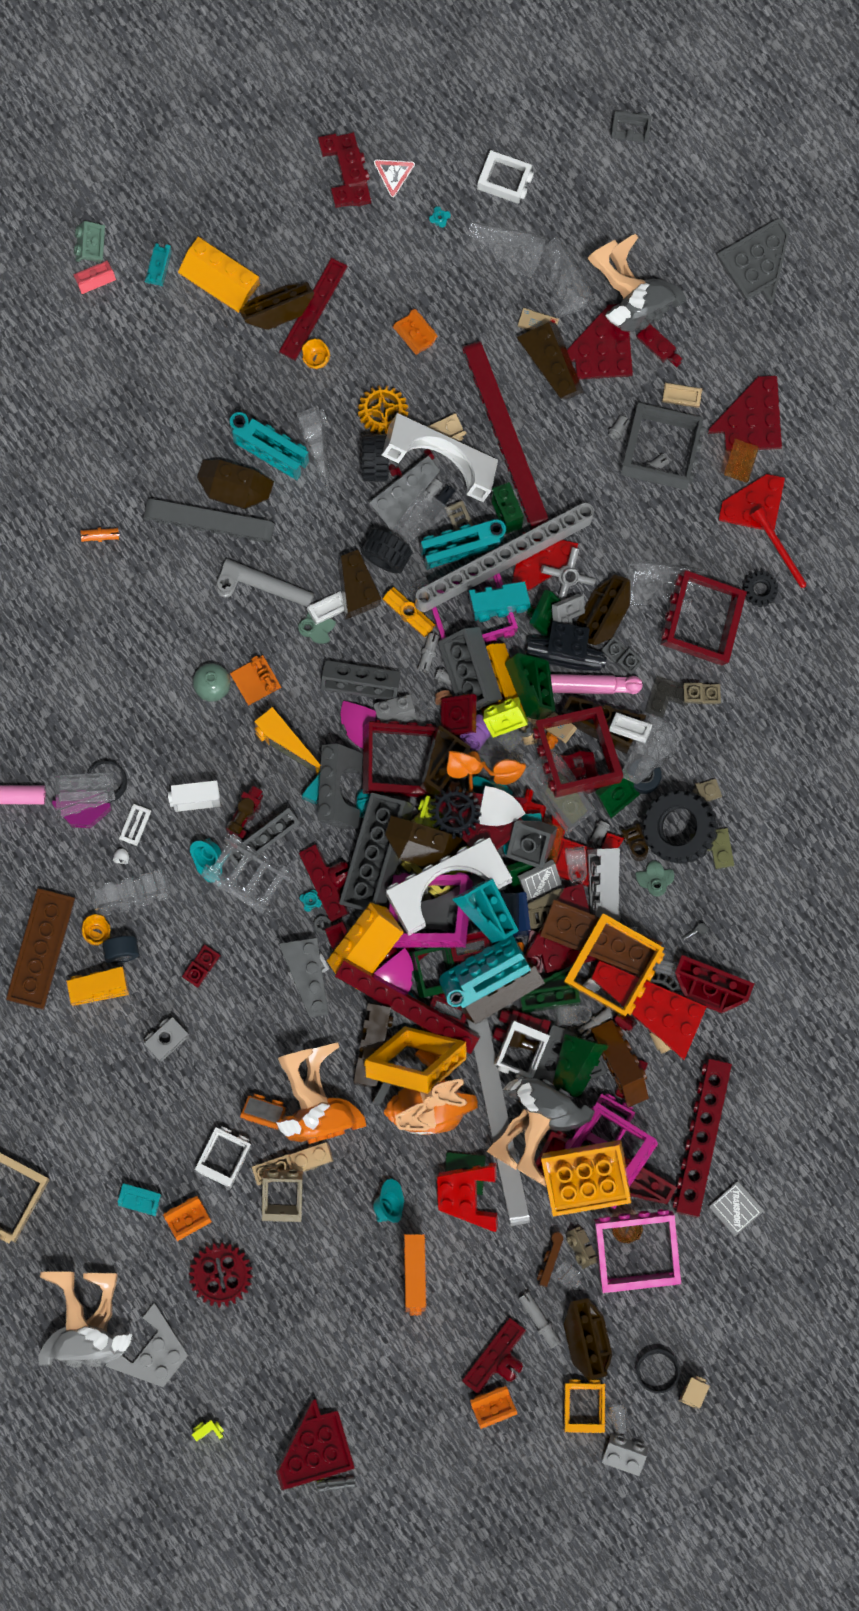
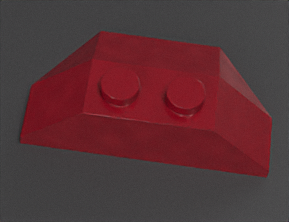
M684 955L681 956L675 971L685 998L721 1014L748 1002L755 984Z

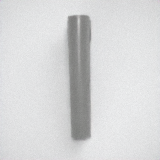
M226 559L217 581V591L222 597L231 596L238 581L305 607L311 605L315 595L229 559Z

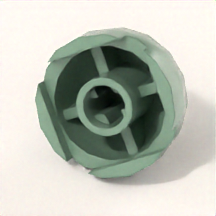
M208 663L201 666L195 672L193 688L202 700L209 702L218 701L228 694L231 687L230 676L221 665Z

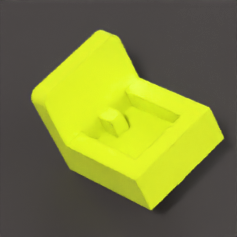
M212 1420L207 1424L202 1422L193 1429L195 1432L192 1436L196 1441L212 1430L219 1439L223 1438L221 1433L224 1430L218 1422L213 1423Z

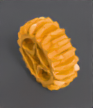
M379 385L377 391L372 387L371 394L365 392L366 398L361 397L360 402L362 404L358 405V409L361 410L358 412V416L362 417L360 422L365 423V429L371 427V433H374L377 429L378 434H381V431H385V434H387L389 424L391 423V421L388 422L389 415L398 412V414L407 417L408 412L405 410L408 409V405L404 404L406 398H401L402 393L398 392L395 394V388L389 391V386L387 385L385 390H381ZM385 398L391 399L396 405L394 403H387ZM376 399L379 400L376 406H372V408L368 409L371 402H373ZM381 403L386 410L385 417L381 413ZM370 416L379 417L382 423L373 420Z

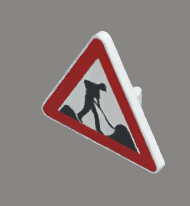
M390 160L374 161L390 196L395 197L415 163Z

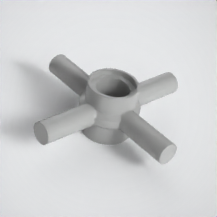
M572 547L566 566L560 569L544 565L541 567V573L556 576L560 583H562L558 596L561 601L566 599L569 586L575 585L577 582L594 586L596 582L595 578L579 575L575 568L579 549ZM571 571L570 579L566 580V573Z

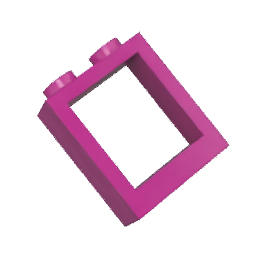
M607 1093L605 1096L603 1094L600 1095L596 1103L608 1105L626 1115V1121L631 1122L635 1115L632 1107L628 1108L626 1103L621 1105L615 1102L616 1098ZM621 1128L615 1141L621 1140L626 1130ZM591 1132L585 1139V1141L592 1145L607 1142Z

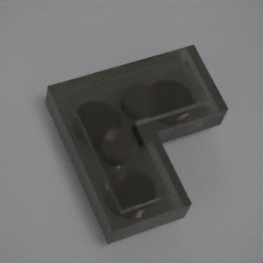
M657 676L645 713L663 718L669 701L684 706L688 705V703H684L683 684Z

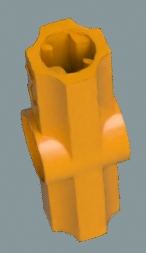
M394 587L383 597L382 600L399 614L403 621L410 624L423 637H426L435 627V624L417 610L413 602L407 600ZM411 609L414 611V614L407 616L404 614V611Z

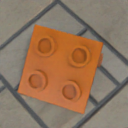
M263 655L261 657H253L251 659L252 662L230 673L248 706L282 688Z

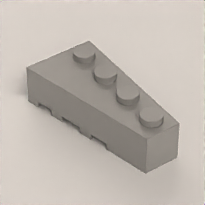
M620 848L587 850L590 914L601 917L604 913L620 922V911H618L620 900Z

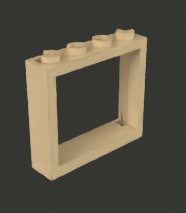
M0 1153V1163L40 1183L14 1232L11 1234L0 1228V1239L10 1243V1241H17L49 1179Z

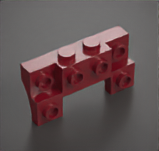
M349 133L340 136L331 134L318 137L322 157L337 155L344 186L331 188L335 208L371 204L367 180H370L367 169L364 170L365 157L364 153L359 151L355 134Z

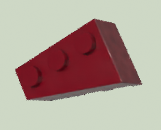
M625 1157L626 1168L632 1161L628 1157ZM644 1166L629 1187L631 1197L668 1204L677 1188L676 1185Z

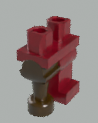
M252 786L248 794L243 792L241 803L239 802L238 810L226 826L228 834L241 841L247 836V832L244 831L246 825L255 818V812L259 813L261 810L262 790Z
M515 1010L513 1012L502 1011L498 1021L508 1024L506 1031L496 1028L493 1039L503 1044L512 1021L547 1034L551 1021L538 1019ZM514 1031L508 1047L511 1049L523 1048L531 1050L532 1055H535L540 1041L537 1040L533 1043L525 1039L526 1035Z

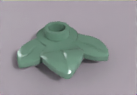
M308 612L306 619L299 623L298 630L302 636L310 637L313 642L325 644L330 642L327 633L335 627L336 622L329 618L315 625ZM309 625L311 630L306 631L304 627Z
M655 860L648 864L647 872H636L638 884L643 888H647L649 893L656 897L663 895L667 890V886L674 881V871L672 869L664 870L661 863ZM659 884L660 887L655 888L654 885Z

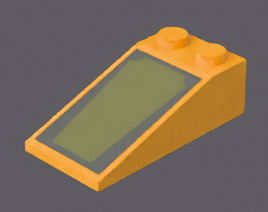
M273 707L254 721L255 734L261 742L265 740L267 744L317 775L320 773L321 765Z

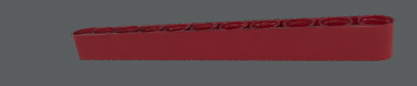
M481 341L462 346L463 353H466L467 356L466 361L469 369L473 372L474 376L472 377L475 385L479 387L481 401L486 406V414L489 421L492 422V430L495 437L499 440L500 451L505 456L506 460L504 461L508 472H511L514 488L518 490L521 506H524L527 522L531 524L530 530H533L548 522L549 519Z

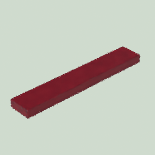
M333 258L330 259L313 290V298L303 315L297 318L279 351L280 354L294 361L297 360L303 345L307 342L346 272L347 265Z

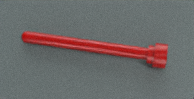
M764 507L750 514L754 521L760 522L801 588H805L806 581L767 521V512Z

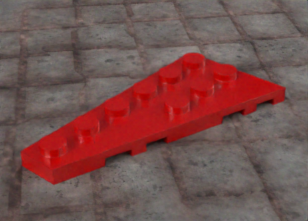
M602 961L598 962L591 978L622 1007L626 1004L640 979ZM645 981L643 987L646 989L641 998L636 997L634 1001L636 1007L631 1014L684 1061L707 1007Z

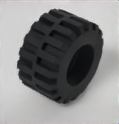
M364 434L362 437V478L364 482H387L389 478V459L382 456L387 434Z
M372 529L360 549L363 556L377 567L398 574L402 573L413 553L411 548L400 538L379 529Z

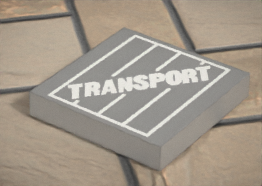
M553 859L546 862L543 869L536 867L518 876L522 890L527 894L528 904L559 888L563 889Z
M739 1181L709 1206V1209L734 1237L764 1212Z

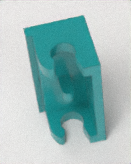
M155 243L145 283L163 286L172 254L171 245H165L162 248L158 243Z
M123 1183L118 1206L156 1216L162 1195Z

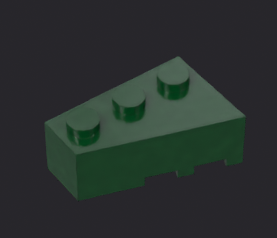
M517 653L505 665L525 715L536 720L545 719L555 712L549 661Z
M573 965L544 979L545 984L519 998L521 1012L529 1013L579 1006V991L564 983Z
M565 1034L553 1080V1086L557 1088L556 1090L559 1091L561 1088L569 1093L570 1096L580 1098L591 1079V1072L595 1066H598L600 1056L604 1050H607L609 1045Z

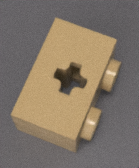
M698 1376L691 1377L687 1380L679 1401L699 1409L710 1386L706 1384L707 1381Z

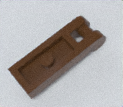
M559 1232L554 1233L551 1237L552 1249L551 1251H546L543 1260L547 1262L545 1269H540L537 1280L540 1281L539 1286L547 1288L563 1242V1235Z

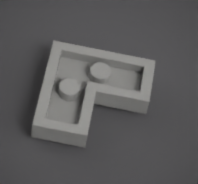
M576 594L552 605L553 621L572 625V618L585 613L584 595Z

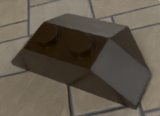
M308 282L287 284L251 299L239 312L245 323L269 330L302 316L313 298L314 292Z
M203 460L197 475V479L209 499L241 509H247L268 500L274 485L273 480L255 470L222 460Z
M614 574L609 580L593 590L585 605V613L581 614L576 621L577 626L590 628L589 644L597 645L613 638L630 606V580Z
M390 816L384 834L398 859L425 868L429 865L434 867L440 863L441 859L447 856L453 857L457 855L462 839L458 837L453 839L452 834L394 816Z
M589 1298L572 1301L564 1321L572 1364L588 1380L606 1377L612 1359V1350L604 1316L591 1303Z

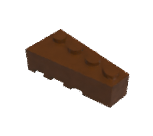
M613 1020L591 1029L596 1042L609 1045L607 1050L603 1051L602 1057L606 1061L612 1077L614 1076L620 1093L624 1094L627 1107L629 1108L649 1099L645 1084L647 1079L646 1073L643 1068L639 1069V1061L636 1055H631L630 1044L627 1039L623 1040V1032L620 1026H615Z

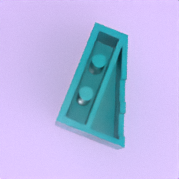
M525 582L502 585L501 588L493 590L492 587H487L484 592L475 593V589L469 590V599L475 621L485 622L490 620V617L498 616V618L508 616L510 612L523 613L527 611V608H530V600Z
M493 879L480 882L452 899L492 943L505 940L519 931Z

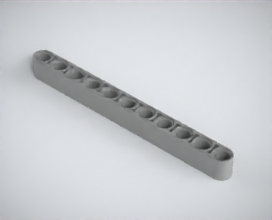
M582 503L419 589L416 593L415 607L421 612L429 611L589 526L594 515L593 506L588 503ZM582 513H586V514H588L589 516H583V515H581V514H582ZM533 539H540L541 541L536 542ZM523 547L525 550H519L517 548ZM504 555V556H508L509 558L504 559V558H502L501 556ZM490 564L493 567H486L485 565ZM469 573H475L476 575L471 576ZM458 581L460 582V584L457 585L453 584L452 582ZM436 590H443L444 593H438ZM425 598L428 601L422 602L420 599Z
M486 1018L477 1024L467 1019L469 1029L481 1036L473 1051L475 1061L477 1062L479 1080L481 1081L483 1099L485 1100L487 1118L489 1119L491 1137L494 1143L507 1130L509 1119L499 1071L497 1070L498 1067L494 1065L496 1057L488 1019ZM512 1140L508 1144V1151L518 1164ZM497 1159L510 1226L530 1223L520 1171Z

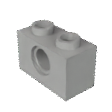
M173 1017L170 1020L166 1018L159 1025L160 1029L156 1033L151 1032L145 1038V1047L160 1063L189 1037L188 1033ZM163 1034L170 1035L171 1039L168 1043L160 1042V1037Z

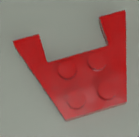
M553 814L552 825L558 828L551 849V860L553 859L559 877L577 884L583 883V886L588 887L587 850H593V848L564 839L567 826L560 816ZM607 833L602 849L619 848L624 838Z
M489 1163L488 1166L484 1167L480 1165L473 1166V1169L468 1170L457 1169L439 1173L437 1176L438 1210L496 1232L498 1228V1214L477 1210V1180L495 1182L497 1179L496 1163Z

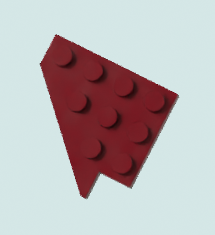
M619 304L608 305L567 350L571 361L576 363L578 379L633 376L630 332L622 331L605 316L608 311Z
M759 376L708 430V434L724 433L725 451L782 449L777 376Z
M473 793L471 800L478 798V802L474 805L482 804L484 794ZM514 797L521 806L527 802L526 798ZM459 798L451 799L456 805L466 803V801ZM445 802L439 811L443 817L449 810ZM471 807L462 815L465 823L471 818ZM452 808L451 816L455 815V817L459 818L460 810L457 809L456 811V809ZM456 821L448 822L453 828L461 827ZM515 821L500 826L473 823L476 830L474 831L469 828V836L465 831L462 832V840L470 848L474 846L476 841L482 838L485 840L490 838L498 851L510 841Z
M583 883L561 890L556 899L557 901L590 914ZM544 920L527 950L525 958L541 955L545 973L568 968L575 963L580 952L540 937L545 923ZM588 955L584 963L598 959Z
M316 1399L309 1402L276 1470L281 1491L355 1469L339 1412L334 1411L320 1416Z

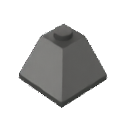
M515 821L506 857L543 869L554 844L558 827L541 821Z

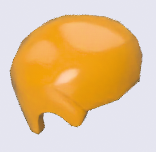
M314 338L308 340L303 345L302 359L308 367L320 369L327 365L330 360V350L322 340Z
M92 914L87 916L82 923V936L90 945L99 946L110 937V924L103 915ZM99 929L102 932V934L95 932L93 930Z

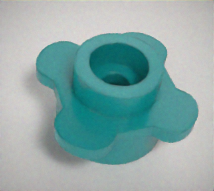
M435 207L433 215L429 217V221L443 228L446 226L447 219L451 217V213L443 211L441 207Z
M311 890L300 896V901L303 902L306 912H310L313 908H319L322 905L316 890Z

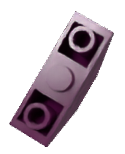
M58 798L57 801H52L54 809L72 828H92L112 808L111 804L107 803L106 800H96L95 803L88 802L86 799H77V802H72L66 798Z

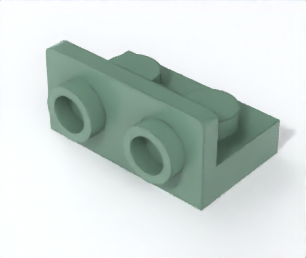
M84 221L76 227L75 261L80 262L82 259L99 263L103 261L105 225Z

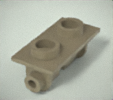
M581 1226L566 1233L567 1243L573 1248L576 1254V1261L581 1265L582 1269L598 1262L596 1259L598 1257L592 1245L589 1247L584 1245L590 1241L585 1230L581 1229Z

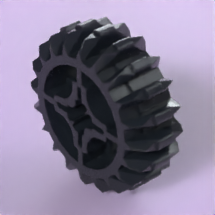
M448 787V794L441 790L440 792L443 797L441 798L436 795L435 799L438 803L431 802V806L435 807V809H429V813L435 814L430 817V821L437 820L433 827L437 828L440 826L438 830L452 833L453 839L456 838V833H459V837L462 839V832L464 831L469 836V828L474 831L476 830L473 823L480 824V820L475 817L482 816L481 812H476V810L481 809V805H474L478 802V798L471 800L472 792L467 796L465 795L466 788H463L462 793H459V787H455V792H452L451 787ZM459 798L466 801V803L456 805L451 799ZM445 802L449 810L440 819L439 811ZM471 807V818L465 823L462 815ZM452 808L456 809V811L457 809L460 810L459 818L455 817V815L451 816ZM456 821L461 827L453 828L444 823Z

